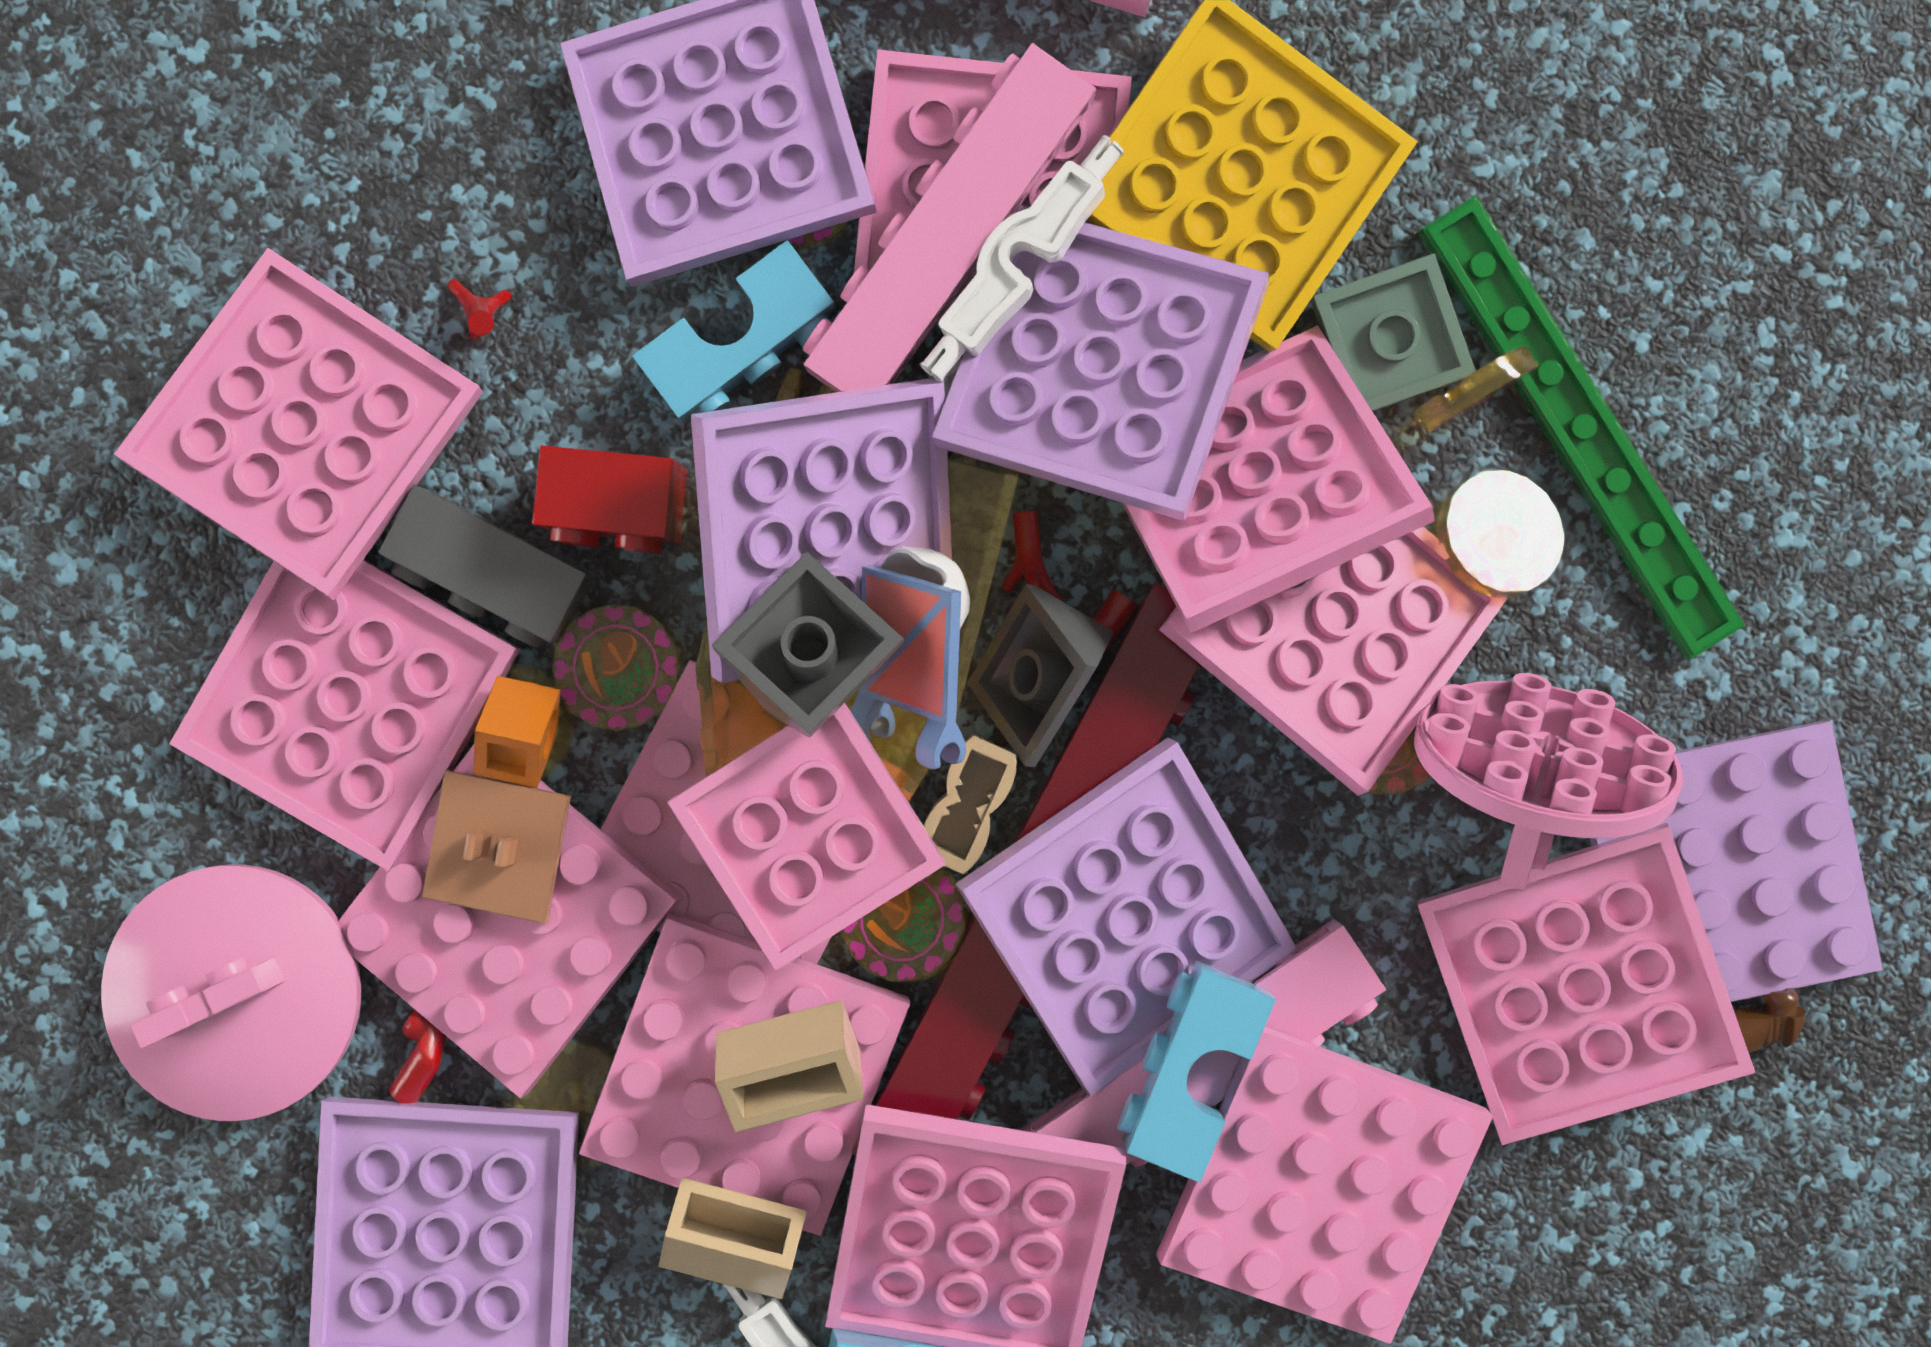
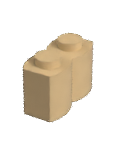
M975 734L965 740L966 754L964 760L958 764H950L947 776V793L940 797L933 805L924 822V828L946 861L945 866L962 874L968 871L981 856L990 831L989 814L996 810L1005 800L1013 785L1016 774V754L1013 751Z

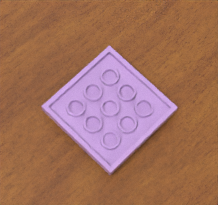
M697 0L560 43L625 278L631 287L877 212L815 0Z
M1020 205L1018 212L1030 207ZM1089 223L1083 224L1060 261L1048 262L1044 258L1028 251L1017 253L1011 263L1020 269L1024 276L1030 278L1033 285L1031 298L998 330L978 356L975 357L966 351L964 352L932 435L934 444L948 451L1185 521L1267 291L1269 273Z
M929 378L691 414L711 677L721 683L739 680L713 650L712 644L806 552L860 600L862 566L875 565L880 567L891 551L903 546L932 549L952 560L947 450L935 445L932 439L945 404L944 382Z
M1818 721L1675 751V756L1683 774V784L1674 811L1661 824L1668 823L1730 1001L1766 995L1776 991H1785L1786 988L1795 989L1883 970L1832 721ZM1590 838L1591 846L1616 838Z
M1166 738L955 884L1081 1087L1090 1096L1144 1059L1148 1046L1156 1032L1166 1035L1175 1011L1167 1008V1003L1180 972L1190 975L1195 962L1198 961L1251 983L1297 950L1296 945L1178 742L1170 738Z
M328 1097L322 1100L309 1347H568L579 1112L423 1102L401 1104L391 1100Z

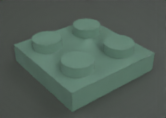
M1435 254L1314 295L1310 300L1320 330L1372 412L1477 374Z

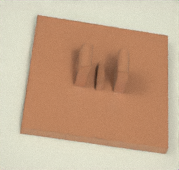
M446 770L444 772L422 897L533 922L548 923L571 796Z

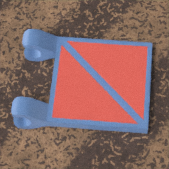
M875 565L862 566L861 601L904 638V644L859 688V693L850 710L869 741L871 739L870 727L872 733L878 737L887 738L893 735L896 724L890 705L927 717L928 719L916 745V759L927 768L938 769L941 765V755L945 762L953 765L961 763L966 754L965 740L956 723L961 591Z

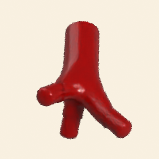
M456 279L450 280L447 284L448 289L456 296L465 312L469 327L468 336L474 341L479 340L481 335L490 333L494 326L493 316L495 312L511 300V294L508 290H502L491 297H478L463 287Z
M1021 511L1013 513L1016 547L1015 560L1010 573L1001 584L1002 589L1006 592H1012L1024 576L1026 584L1035 585L1064 602L1054 589L1043 561L1038 512Z

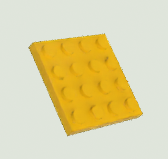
M1202 0L1110 134L1111 143L1113 140L1116 141L1124 150V155L1117 160L1101 180L1105 190V197L1087 220L1096 226L1269 273V285L1250 339L1268 352H1272L1278 349L1418 141L1232 1Z

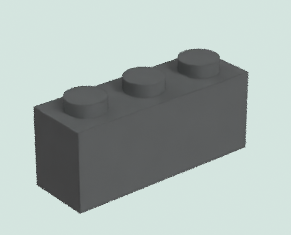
M414 484L378 552L380 555L395 562L391 573L422 589H426L431 580L452 591L447 601L451 605L480 619L483 618L486 610L508 620L509 622L504 632L535 648L540 647L543 639L550 643H560L563 640L596 577L435 492Z

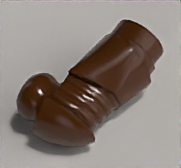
M1786 988L1785 991H1776L1762 995L1764 1006H1749L1734 1010L1749 1053L1760 1050L1762 1046L1781 1043L1787 1048L1798 1039L1805 1024L1806 1012L1803 1008L1797 1006L1799 995L1793 988Z

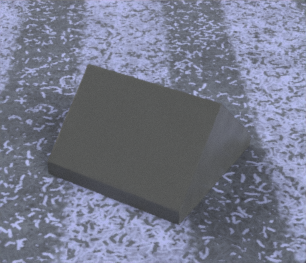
M806 552L712 644V647L769 714L810 738L904 644V638Z
M1025 584L967 684L1022 763L1027 767H1035L1097 668L1113 631L1041 588Z

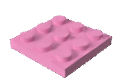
M845 703L810 738L788 725L667 802L775 971L946 864L942 854Z

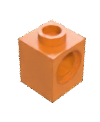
M497 676L475 729L474 775L538 788L558 734L560 689Z

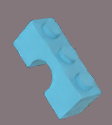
M788 240L736 278L741 289L752 302L754 312L752 325L742 339L730 345H712L702 340L683 317L632 355L676 416L684 424L691 421V414L725 409L731 402L726 394L745 380L751 386H754L766 379L781 366L782 362L777 357L797 341L803 348L817 325L824 318L831 322L828 318L837 312L833 300Z
M1198 961L1195 962L1190 975L1180 972L1167 1003V1008L1175 1011L1166 1035L1158 1032L1154 1034L1143 1060L1142 1069L1150 1072L1140 1096L1134 1093L1129 1095L1119 1118L1117 1129L1125 1132L1122 1141L1128 1154L1201 1183L1226 1121L1219 1109L1197 1101L1188 1093L1187 1077L1189 1070L1199 1057L1216 1050L1229 1051L1249 1060L1252 1059L1276 1001V998L1267 989Z

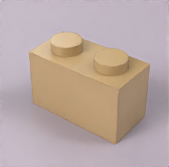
M842 1000L716 1033L715 1084L735 1132L863 1100L860 1048Z
M682 1178L665 1233L658 1267L782 1299L793 1267L807 1210Z

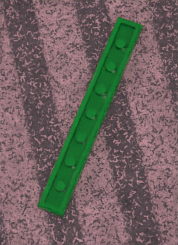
M1477 195L1423 227L1418 232L1431 254H1435L1442 272L1685 659H1693L1744 627L1743 620Z

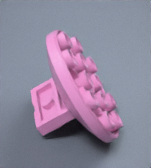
M1531 673L1516 674L1512 681H1482L1464 685L1450 684L1443 686L1433 703H1429L1426 708H1422L1414 736V748L1418 759L1439 785L1470 806L1495 818L1514 824L1499 884L1522 891L1526 889L1532 867L1545 870L1554 834L1578 838H1616L1645 832L1663 823L1672 814L1683 784V774L1675 756L1676 747L1674 744L1658 736L1637 719L1615 708V700L1610 695L1594 689H1583L1576 693L1553 687L1547 679Z
M236 864L211 866L188 872L156 888L136 905L123 921L112 941L104 965L101 984L103 1018L108 1036L121 1063L141 1087L156 1099L185 1114L216 1121L255 1119L285 1109L308 1095L332 1073L341 1061L355 1033L360 1013V968L338 924L339 919L317 894L305 885L282 873L258 866Z

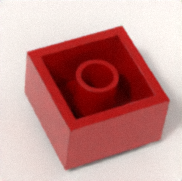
M540 445L532 525L550 530V541L561 542L562 545L599 548L600 537L616 538L615 547L622 548L624 551L663 555L664 543L680 545L688 469L673 458Z

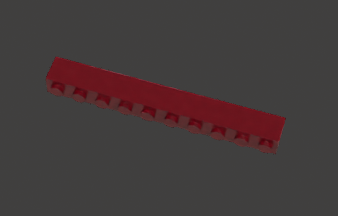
M1157 583L1149 586L1012 844L1155 747L1168 723L1178 727L1183 721L1196 695L1187 687L1198 666L1204 667L1159 630L1177 607L1167 588ZM973 916L873 1106L956 1120L958 1117H961L966 1121H969L975 1112L986 1088L977 1083L988 1061L998 1065L1006 1054L1016 1032L1007 1025L1018 1004L1026 1008L1031 1006L975 916ZM860 1135L852 1148L851 1153L854 1155L857 1154Z

